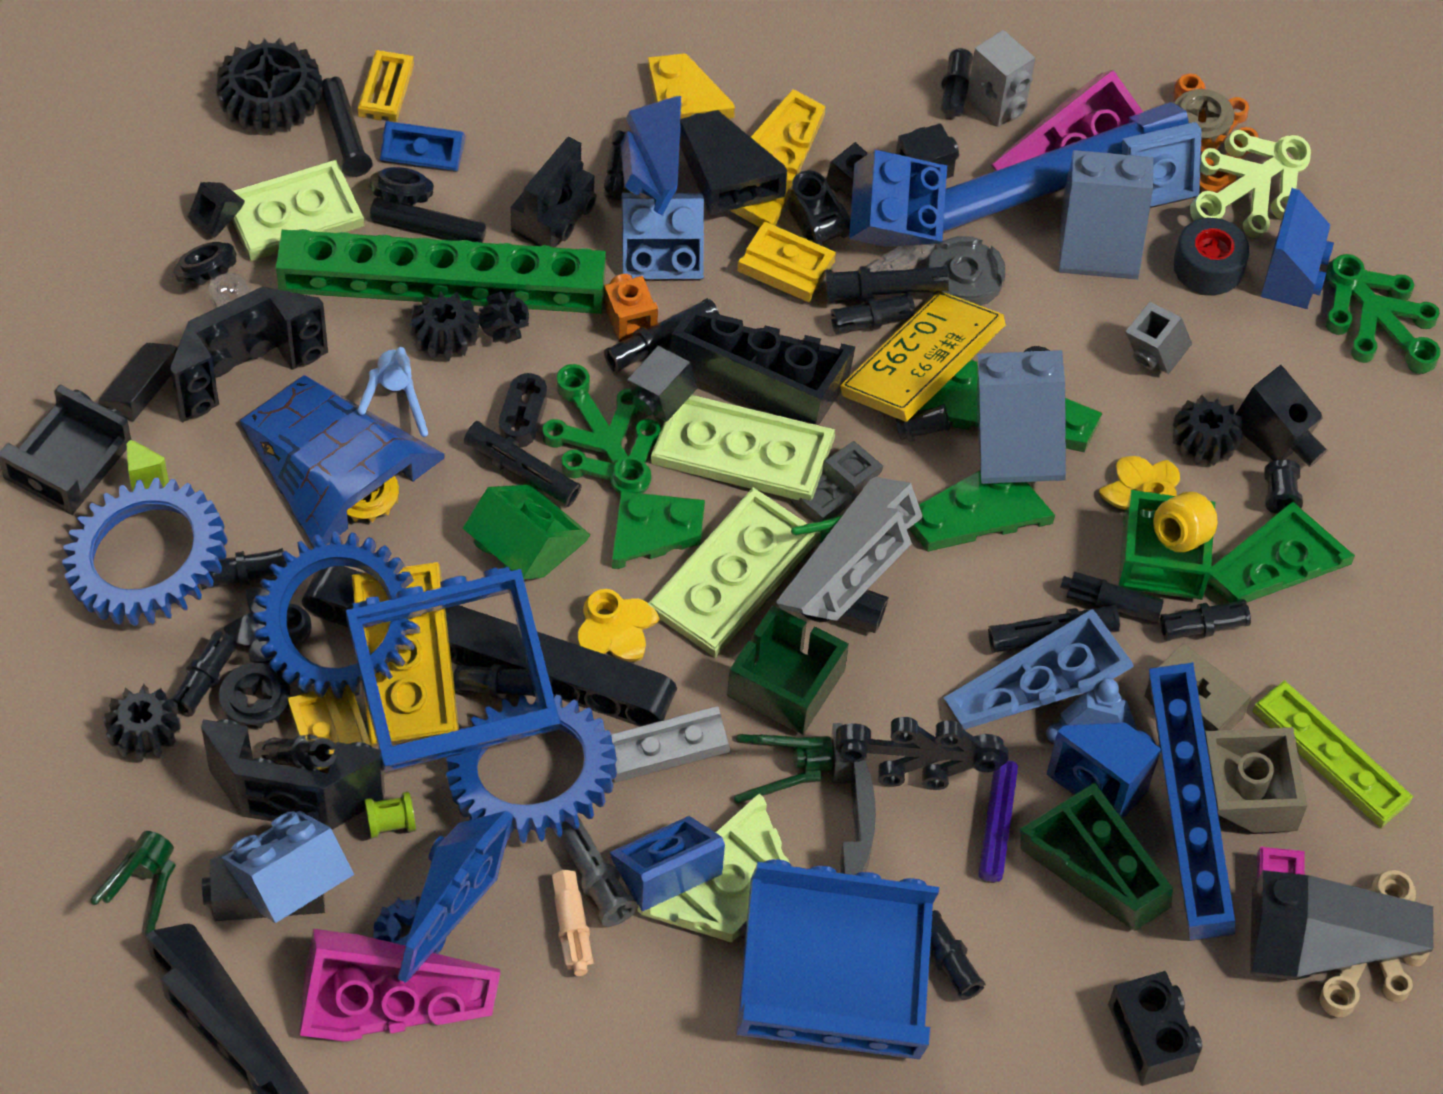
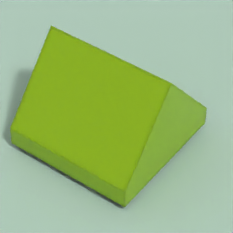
M129 440L126 445L128 473L132 492H134L137 480H142L145 488L149 489L153 479L159 478L162 486L165 487L169 482L165 458L138 442Z

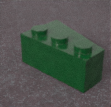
M1095 783L1020 829V848L1023 852L1132 930H1137L1172 908L1173 887Z

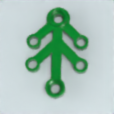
M1351 254L1339 255L1328 264L1326 279L1335 288L1333 309L1330 310L1326 320V328L1336 335L1347 333L1352 322V314L1348 311L1351 293L1362 304L1358 337L1355 338L1351 348V356L1356 361L1367 363L1373 360L1378 347L1375 340L1376 324L1378 322L1406 353L1405 361L1412 372L1425 374L1436 367L1441 354L1439 345L1427 337L1415 338L1395 316L1413 318V322L1419 328L1431 329L1436 325L1440 315L1439 308L1434 303L1407 301L1414 289V281L1409 276L1404 274L1393 276L1367 271L1364 268L1363 262ZM1396 286H1402L1406 290L1398 289ZM1369 287L1388 290L1390 297L1376 295ZM1421 313L1429 314L1431 318L1424 317ZM1334 319H1340L1344 323H1338ZM1359 347H1366L1370 351H1363Z
M569 364L562 367L557 374V391L565 400L574 402L592 432L568 426L559 419H551L543 425L544 443L553 448H558L568 443L602 452L607 455L611 462L587 458L579 450H569L563 454L561 459L563 474L572 479L588 474L610 480L612 488L619 494H621V491L644 493L649 488L652 477L651 470L645 462L651 447L655 446L661 432L659 423L653 419H643L638 422L635 434L636 442L630 456H628L621 444L632 416L640 412L634 404L625 405L622 403L626 400H632L633 396L630 388L623 389L618 393L616 411L609 426L588 393L590 390V375L587 369L577 364ZM570 385H576V386H578V387H576V388H571V387H568V386H570ZM649 430L654 432V434L651 436L643 435L642 432ZM559 431L562 434L558 436H552L549 434V432ZM576 461L579 462L580 465L577 467H571L568 465V463ZM626 477H634V478H636V479H635V480H627V479H624V478H626Z

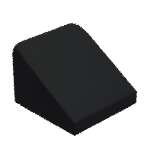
M200 182L188 218L211 237H217L241 210L245 200L223 183Z

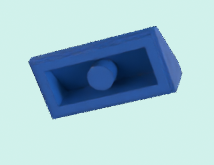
M385 121L380 161L458 171L466 135L462 131Z

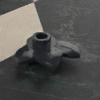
M250 588L246 590V598L251 613L226 625L224 632L231 636L237 645L250 647V662L269 663L275 656L265 658L260 651L261 647L269 641L259 642L254 634L256 630L265 627V625L256 624L253 620L254 613L266 610L255 603V596L269 595V592L264 588ZM289 603L287 625L293 624L297 627L288 629V633L292 643L297 645L308 638L311 633L312 623L309 614L296 604Z

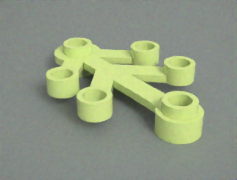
M1236 130L1225 140V149L1231 156L1223 155L1213 148L1204 150L1200 158V172L1204 175H1213L1217 171H1222L1242 177L1218 193L1213 191L1200 193L1191 203L1190 213L1194 221L1207 217L1221 218L1228 205L1253 190L1251 214L1244 220L1243 230L1251 238H1260L1270 228V220L1267 213L1271 177L1281 171L1280 195L1272 202L1271 210L1277 218L1282 219L1285 209L1280 205V201L1287 204L1291 188L1296 189L1298 173L1308 166L1311 149L1307 141L1300 136H1284L1277 142L1249 136L1243 130ZM1234 139L1239 140L1242 143L1243 148L1237 147L1234 143ZM1248 151L1271 159L1263 164H1258L1235 157H1241ZM1286 152L1290 153L1293 156L1294 160L1291 159ZM1205 157L1212 159L1214 166L1208 165ZM1200 207L1205 208L1209 212V216L1203 213ZM1252 220L1257 221L1260 224L1261 229L1255 228L1252 224Z

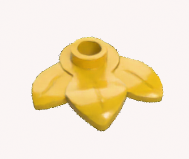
M1125 456L1120 458L1116 464L1119 480L1099 489L1100 496L1106 502L1119 509H1126L1131 490L1177 496L1175 487L1180 482L1179 469L1169 460H1163L1151 465L1146 459L1139 456ZM1149 508L1143 509L1146 511H1153V509Z
M600 589L592 593L584 603L583 615L585 622L579 628L578 642L582 647L603 654L609 651L614 657L624 661H640L643 659L646 649L643 629L655 625L659 622L660 618L655 609L644 600L639 598L622 599L613 590ZM606 609L611 611L612 613L608 615L599 614L598 612L600 610Z

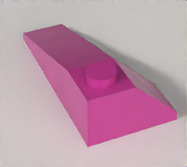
M1114 70L1100 73L1065 100L996 159L991 166L997 171L1129 123L1128 117L1143 111Z

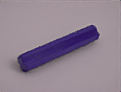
M1008 761L993 772L978 874L983 881L1000 882L1004 874L1018 765L1014 761Z

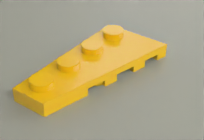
M795 89L791 90L751 136L752 139L785 165L787 169L785 197L730 210L731 212L758 227H761L764 221L776 226L790 195L793 178L800 172L824 119L826 106Z

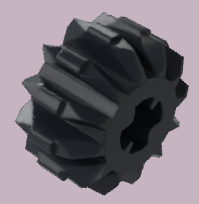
M440 290L436 299L424 295L422 305L414 306L410 323V335L415 339L418 350H428L432 360L439 354H444L447 360L450 361L454 352L465 356L468 346L476 344L478 339L477 332L480 327L479 316H477V312H474L471 300L461 301L458 292L451 297H445Z
M1203 395L1197 399L1196 403L1187 400L1182 406V410L1178 411V414L1175 415L1173 421V444L1181 446V457L1192 454L1195 456L1196 465L1202 459H1207L1213 467L1219 461V458L1228 461L1233 456L1234 450H1237V447L1240 446L1243 438L1241 430L1243 426L1242 417L1234 415V404L1222 406L1219 396L1213 402H1208Z
M143 683L139 693L133 694L132 691L125 687L123 692L124 700L111 698V703L109 704L111 712L105 713L104 725L108 730L106 733L107 740L112 747L118 746L119 754L123 758L135 752L136 758L142 762L146 753L152 752L153 755L160 759L162 754L161 746L174 747L176 742L175 734L179 733L181 729L180 718L177 716V704L173 699L167 700L166 693L163 692L162 688L150 694L149 688Z

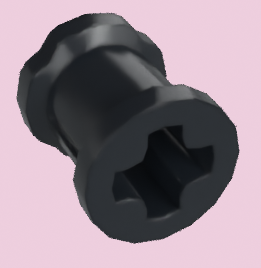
M1275 460L1264 467V478L1268 482L1269 494L1265 498V506L1271 513L1278 514L1292 502L1302 508L1303 497L1298 492V479L1301 477L1300 465L1292 460Z

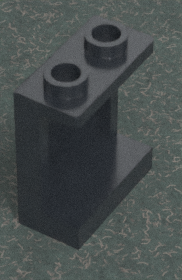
M59 385L54 390L55 406L19 448L10 443L3 447L0 451V466L4 479L73 515L127 450L126 444L131 440L128 421L120 411L114 408L107 409L93 402L87 394L75 389L72 391L63 385Z

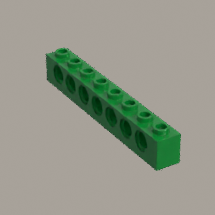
M282 229L276 274L278 290L306 295L422 302L424 295L436 299L441 290L445 297H451L458 292L461 301L471 300L473 306H487V296L502 292L504 295L515 292L516 298L521 299L528 309L602 314L606 251L589 248H555L547 245L525 246L512 245L510 243H480L468 240H435L426 237L405 238L391 237L389 235L375 236L350 234L347 232L330 233L305 229Z

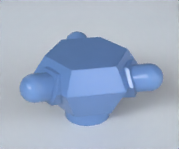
M1108 678L1100 683L1099 688L1085 692L1060 713L1062 719H1059L1058 723L1052 724L1047 728L1046 737L1051 743H1055L1057 731L1064 725L1127 723L1136 731L1138 729L1127 701L1118 692L1119 686L1117 682Z

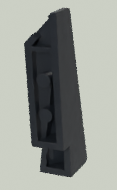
M186 923L155 929L146 935L150 956L167 973L161 978L165 998L256 1094H309L196 926Z

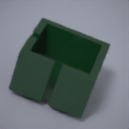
M772 605L753 633V641L749 640L729 669L727 696L804 735L845 671L849 643L814 626L810 632L808 654H805L802 651L804 649L807 622Z

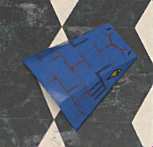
M304 375L241 419L240 424L264 466L267 465L274 478V483L280 493L284 494L292 508L294 517L298 524L304 528L309 537V542L314 549V536L316 534H319L327 545L330 543L331 535L334 531L341 535L348 530L347 510L394 475L402 471L408 478L414 481L442 461L445 456L439 450L366 410L364 415H360L358 413L359 405Z

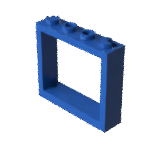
M495 567L484 571V578L467 581L466 576H457L441 581V588L424 592L422 586L411 587L398 591L396 599L380 602L379 597L366 598V601L353 603L354 609L346 610V620L378 749H381L384 773L558 730L560 719L521 569L510 571L509 567L501 569ZM509 593L539 710L392 746L363 628Z

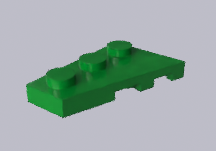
M979 470L919 504L922 518L908 529L926 551L929 552L974 542L977 536L1001 531L1002 535L1015 533L1018 531V527L1037 523L1039 527L1051 525L1054 522L1055 514L1027 482L981 484V472Z

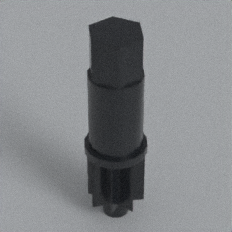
M1075 571L1072 578L1063 576L1060 588L1068 590L1067 598L1088 603L1097 608L1099 606L1115 605L1118 612L1156 623L1164 603V599L1108 583L1106 579L1102 580Z

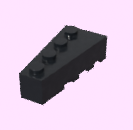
M690 308L672 333L669 352L689 361L695 379L774 415L819 425L840 394V385L850 376L856 347L842 343L840 349L820 344L821 338L808 335L804 336V340L780 335L779 328L765 325L764 328L754 329L744 326L741 319Z

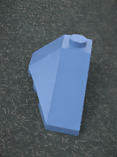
M1091 609L945 696L944 699L965 730L1099 688L1100 683L1104 679H1114L1134 667V665L1096 612Z

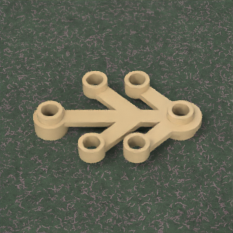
M1397 870L1379 874L1373 880L1371 888L1366 889L1386 894L1385 891L1391 890L1397 893L1399 898L1415 901L1416 890L1410 877ZM1430 952L1420 956L1405 957L1402 960L1413 967L1421 966L1426 962ZM1399 959L1379 962L1386 978L1382 986L1385 997L1393 1002L1406 1000L1413 988V981L1403 971ZM1367 963L1353 965L1351 969L1343 970L1340 976L1332 977L1325 983L1320 993V1004L1329 1015L1345 1017L1354 1011L1360 998L1357 983ZM1391 982L1401 983L1405 990L1396 991L1392 988ZM1338 996L1342 998L1345 1005L1334 1003L1330 997Z

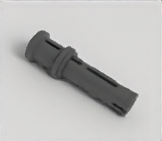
M579 817L580 826L578 829L572 828L566 821L562 822L563 834L559 838L583 877L581 880L582 891L586 896L592 897L600 911V922L606 927L623 923L636 912L638 904L634 897L628 896L619 882V871L615 866L604 861Z

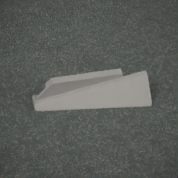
M880 477L870 479L777 600L780 609L837 621L912 544L907 529L922 518V512L911 483Z

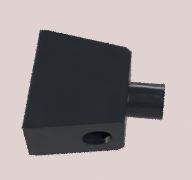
M1279 365L1252 387L1235 415L1242 417V434L1273 461L1285 460L1295 452L1311 467L1327 452V449L1312 434L1323 419L1322 413L1282 365Z

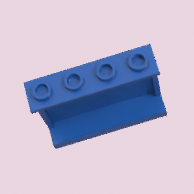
M779 859L757 862L750 881L736 1035L920 1060L929 1046L930 1027H925L933 903L939 894V887L928 886L923 880L906 878L900 881L886 880L872 872H860L850 875L836 873L834 868L828 866H813L810 869L793 867L789 862Z

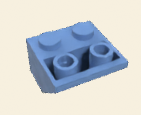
M622 193L623 274H630L632 278L643 276L644 279H703L704 198L702 194L674 193L664 214L660 215L653 210L655 206L653 198L642 193Z
M301 811L287 812L277 817L271 823L272 827L258 836L250 835L242 838L232 846V852L222 857L225 866L260 914L274 923H277L354 875L332 829Z

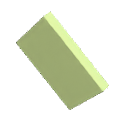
M337 160L234 191L245 200L243 207L234 216L232 221L250 261L277 254L282 229H305L315 232L338 233L364 227V217Z

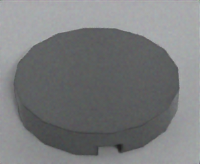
M957 236L943 240L936 246V250L930 253L926 268L947 265L948 276L931 278V280H948L949 292L945 293L980 306L988 304L996 298L1004 285L1006 276L1005 262L999 251L992 245L991 249L983 245V240L975 237Z

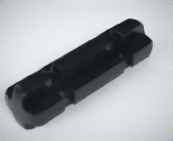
M617 130L612 137V147L610 148L606 171L607 176L604 182V195L608 199L615 198L620 200L622 199V193L626 191L621 143L627 131Z

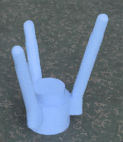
M399 347L397 350H388L379 357L378 368L369 371V382L360 401L358 413L360 415L366 413L377 384L381 383L382 386L391 391L403 389L420 435L426 437L428 430L414 390L413 380L411 379L410 359L403 347Z

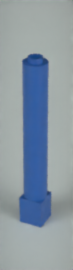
M1170 102L1128 117L1129 123L949 187L945 193L943 232L1064 189L1073 150L1122 154L1123 138L1189 124L1187 111Z

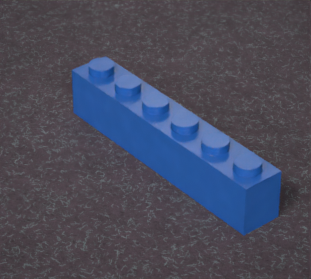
M1185 663L1150 668L1151 695L1159 746L1161 748L1162 765L1190 940L1235 935V916L1194 664Z

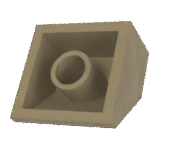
M1293 727L1205 731L1218 815L1254 833L1298 831L1307 808V801Z

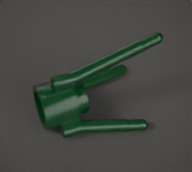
M738 734L736 740L741 743L793 747L794 767L803 768L804 772L737 794L733 800L735 803H741L755 798L758 794L765 796L801 783L821 781V771H831L833 767L831 737L809 736L800 738L779 735Z
M142 832L134 847H131L124 860L93 895L91 903L97 905L101 900L104 903H110L133 873L145 879H151L154 874H157L159 877L144 935L146 936L152 930H155L167 883L176 867V864L169 860L174 851L172 843L156 832Z

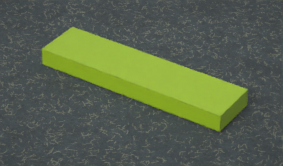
M1285 680L1255 704L1252 712L1270 728L1293 727L1298 754L1380 829L1411 803L1413 798L1411 793Z

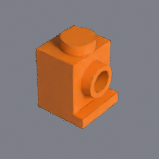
M620 274L615 276L609 284L604 285V306L618 342L632 337L633 332L641 327L648 329L658 324V306L656 302H653L643 276L632 278L630 274Z

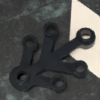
M898 717L891 721V740L871 739V730L862 724H844L836 729L835 748L840 753V758L845 761H863L867 757V753L906 756L879 764L878 781L880 784L888 787L902 785L905 782V773L923 767V787L930 790H942L948 787L949 776L972 768L984 773L994 772L1009 760V751L1004 746V740L1001 737L993 734L972 736L963 729L959 722L951 720L937 723L935 726V736L918 726V722L915 719ZM944 759L950 760L942 764H933Z

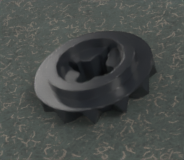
M389 167L373 173L370 177L369 187L372 189V194L377 197H383V200L386 202L393 201L399 205L401 203L415 205L416 202H427L429 197L433 196V182L422 173L413 169Z
M205 243L185 253L175 265L173 272L177 281L184 283L185 286H192L196 283L203 285L206 281L215 280L217 276L226 274L229 271L228 268L233 267L237 262V253L234 246L230 243Z
M262 663L246 664L230 672L223 680L219 691L220 705L227 718H232L241 726L248 724L257 725L259 728H262L266 722L271 720L278 722L280 714L284 709L289 708L290 687L282 678L283 674L280 671L276 673L270 665ZM262 685V695L265 700H257L255 705L249 707L246 694L253 695Z

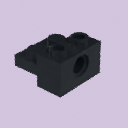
M568 136L524 187L523 193L510 207L512 233L537 246L547 245L556 247L560 241L564 242L570 237L578 219L583 214L587 215L591 212L597 199V194L594 193L595 175L583 170L581 142Z

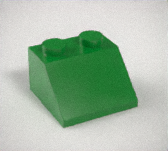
M532 485L487 487L463 526V529L474 538L473 543L477 548L497 557L504 563L503 568L509 567L510 571L521 569L524 580L543 578L581 547L591 535Z

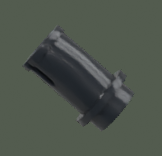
M945 404L917 411L907 422L896 418L901 440L909 439L910 442H913L917 436L950 430V421Z

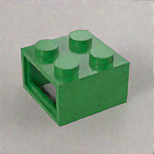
M1131 490L1123 520L1118 586L1136 591L1202 600L1211 574L1213 536L1208 542L1188 552H1174L1166 548L1158 540L1154 531L1153 519L1155 511L1161 503L1175 496ZM1210 501V502L1213 504L1214 509H1215V504H1216V502H1215V501ZM1149 508L1153 509V511H1146L1143 509Z

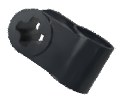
M811 170L801 171L796 174L792 181L789 211L802 230L804 238L822 246V242L835 237H849L850 217L844 206L839 203L822 174Z

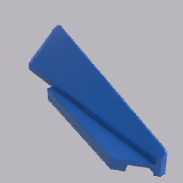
M681 96L671 97L629 111L626 120L632 133L627 131L621 143L625 187L633 194L642 193L653 198L655 205L653 210L660 215L664 214L678 186Z

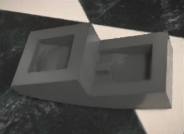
M853 441L825 460L823 472L813 499L811 501L802 498L799 500L792 499L791 503L814 523L831 519L856 499L870 479L877 477L882 472L883 465Z

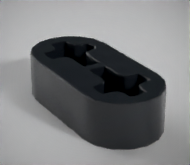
M524 373L513 379L499 417V435L505 439L512 437L519 442L518 447L520 448L530 445L536 438L547 404V385L545 380L539 375ZM527 390H533L535 393L530 395L528 404L522 403V395H525ZM518 418H524V426H521L519 431H513L511 428L516 426Z

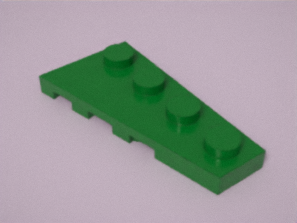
M970 360L920 410L939 407L945 404L949 421L953 422L952 427L969 430L970 426L977 427V362ZM1065 398L1066 449L1085 452L1100 423L1102 413Z

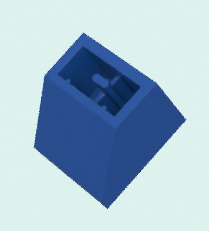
M879 150L872 151L856 162L854 165L849 239L884 247L941 243L943 240L947 165Z

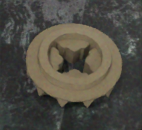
M1207 89L1190 90L1180 95L1174 102V104L1187 111L1189 123L1196 122L1201 127V140L1209 138L1215 142L1219 135L1227 136L1234 122V109L1231 103L1223 95ZM1202 108L1206 109L1205 114H1207V119L1204 123L1198 121Z

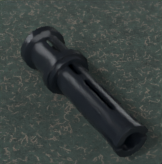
M947 265L943 267L871 272L870 268H866V266H860L857 271L834 272L832 268H827L828 305H834L836 300L860 299L863 303L865 299L872 298V295L935 291L949 292L948 280H931V278L947 277Z

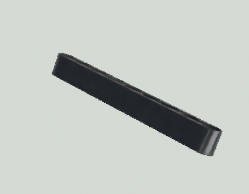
M333 566L315 572L302 598L303 607L319 618L348 627L346 610L354 609L353 603H355L352 575L363 572L345 566ZM460 605L445 608L451 663L480 667H491L495 663H504L509 668L528 669L517 624ZM537 631L554 697L560 695L563 701L569 703L576 700L578 701V706L589 707L592 711L639 727L664 721L677 691V685L668 676Z

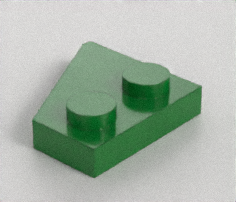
M621 491L612 569L626 567V561L645 555L653 559L666 555L674 549L683 550L700 545L705 500Z

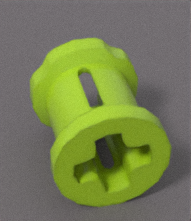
M409 791L402 792V796L399 798L376 802L371 798L365 799L371 838L378 837L381 832L404 828L409 832L416 831Z

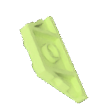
M758 794L716 832L723 837L725 843L722 875L643 912L638 906L637 911L641 915L733 942L739 936V928L747 921L750 881L757 862H765L771 859L789 862V859L784 856L781 849L782 842L777 829H773L766 811L767 804L764 797Z

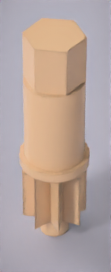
M561 870L552 875L555 893L554 901L560 930L558 937L562 944L567 970L574 969L576 976H583L588 973L587 965L594 964L589 939L590 929L586 925L576 873L571 870Z

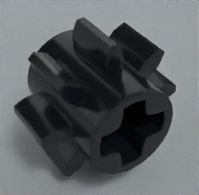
M502 292L487 296L488 305L479 308V323L483 332L491 336L494 343L502 340L508 343L521 339L522 335L519 329L529 326V311L526 304L521 299L516 298L515 292L505 295Z

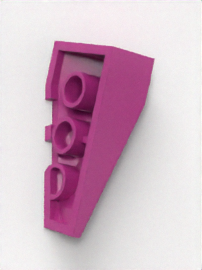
M313 929L305 968L299 1033L300 1036L351 1041L362 1039V1035L387 1030L390 1031V1034L405 1031V1027L432 1022L436 1025L492 1016L501 972L498 968L432 953L405 983L399 980L398 976L406 946L358 934Z

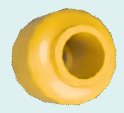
M1183 492L1161 503L1155 511L1153 525L1158 540L1166 548L1174 552L1184 553L1208 542L1216 533L1218 520L1213 504L1204 495L1197 492Z

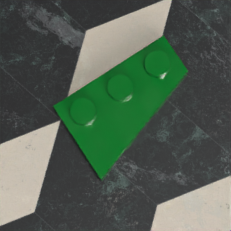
M1292 502L1213 565L1208 584L1229 603L1239 601L1240 599H1245L1248 603L1352 565L1355 555Z

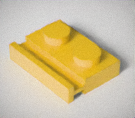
M764 221L746 248L745 255L739 259L737 271L806 302H810L815 289H818L826 276V269L831 268L834 264L836 252Z
M345 685L343 696L340 699L334 696L331 687L328 688L323 698L318 697L315 691L288 698L289 709L298 736L310 734L318 738H328L335 745L336 742L346 744L363 742L371 746L356 698L349 685ZM329 750V754L334 753V750ZM330 766L324 768L317 767L316 769L323 773H328Z

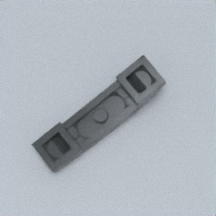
M833 723L831 734L833 746V783H851L856 841L843 842L839 862L840 873L855 875L856 873L866 872L869 865L876 820L874 788L865 759L860 762H848L840 758V753L835 748L836 729L843 724Z

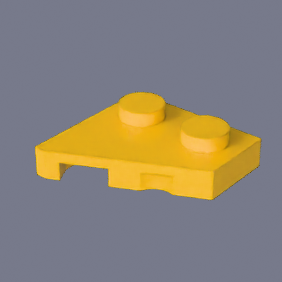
M686 53L648 57V71L655 103L671 97L681 96L680 119L690 117L696 113H706L714 110H719L728 119L734 118V103Z

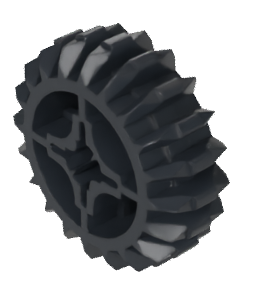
M264 37L261 44L255 45L248 40L246 49L235 47L233 56H224L223 66L218 67L216 93L219 96V103L223 112H227L231 122L239 121L243 130L253 125L258 134L264 128H270L273 134H275L278 127H285L290 131L293 125L292 122L304 125L306 115H314L316 104H320L322 97V76L319 74L316 60L311 59L307 49L299 50L295 42L285 46L281 38L275 43H268ZM268 82H271V89H268Z

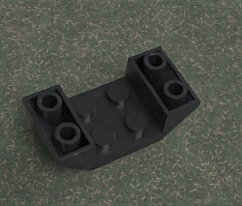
M262 286L188 321L170 368L178 416L182 423L195 416L205 415L212 408L219 405L215 376L224 375L233 367L252 358L262 357L275 347L278 348L292 370L303 364L313 363L322 355L328 353L324 303L321 299Z
M203 719L201 729L209 771L242 817L273 822L277 817L287 812L301 811L306 814L319 811L320 822L333 830L366 811L365 799L371 798L374 802L384 799L385 785L381 749H375L363 742H352L350 744L336 742L337 750H334L333 754H337V758L330 765L329 772L323 773L311 766L294 768L277 765L275 762L265 758L253 759L247 726H241L239 723L228 719L218 721Z

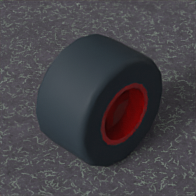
M1207 217L1195 220L1184 228L1178 239L1174 255V271L1178 279L1188 289L1205 295L1227 293L1238 286L1244 275L1249 258V242L1243 231L1235 224L1224 219Z

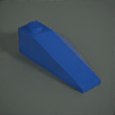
M502 811L461 822L446 837L441 835L436 839L429 852L428 859L432 862L406 943L398 976L399 980L407 983L497 881L514 814Z

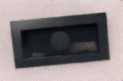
M146 342L99 399V404L106 408H114L120 411L126 418L135 421L171 376L170 368L178 347L171 344Z

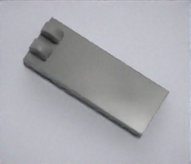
M718 706L611 735L617 757L615 783L731 752Z

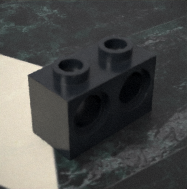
M1162 971L1114 985L1108 1006L1141 1086L1192 1072L1202 1052V1041L1197 1028L1194 1025L1189 1026L1183 1012L1185 1010V1002L1182 992L1177 985L1171 984L1167 972ZM1151 1002L1158 1007L1159 1011H1148L1140 1003ZM1157 1043H1169L1177 1052H1165L1158 1047Z

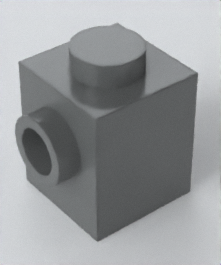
M1150 301L1126 331L1134 351L1133 356L1135 360L1147 369L1152 370L1155 367L1167 374L1172 371L1192 345L1182 317Z

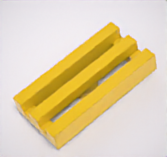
M380 50L375 51L358 105V117L366 118L368 113L373 114L374 120L381 121L382 116L389 117L390 122H397L414 67V56ZM387 61L389 65L377 104L371 103L383 62ZM398 64H403L391 104L387 106L386 103Z

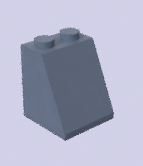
M1073 150L1060 213L1059 273L1138 280L1153 192V157Z
M1062 350L977 354V429L981 484L1066 480L1065 375Z

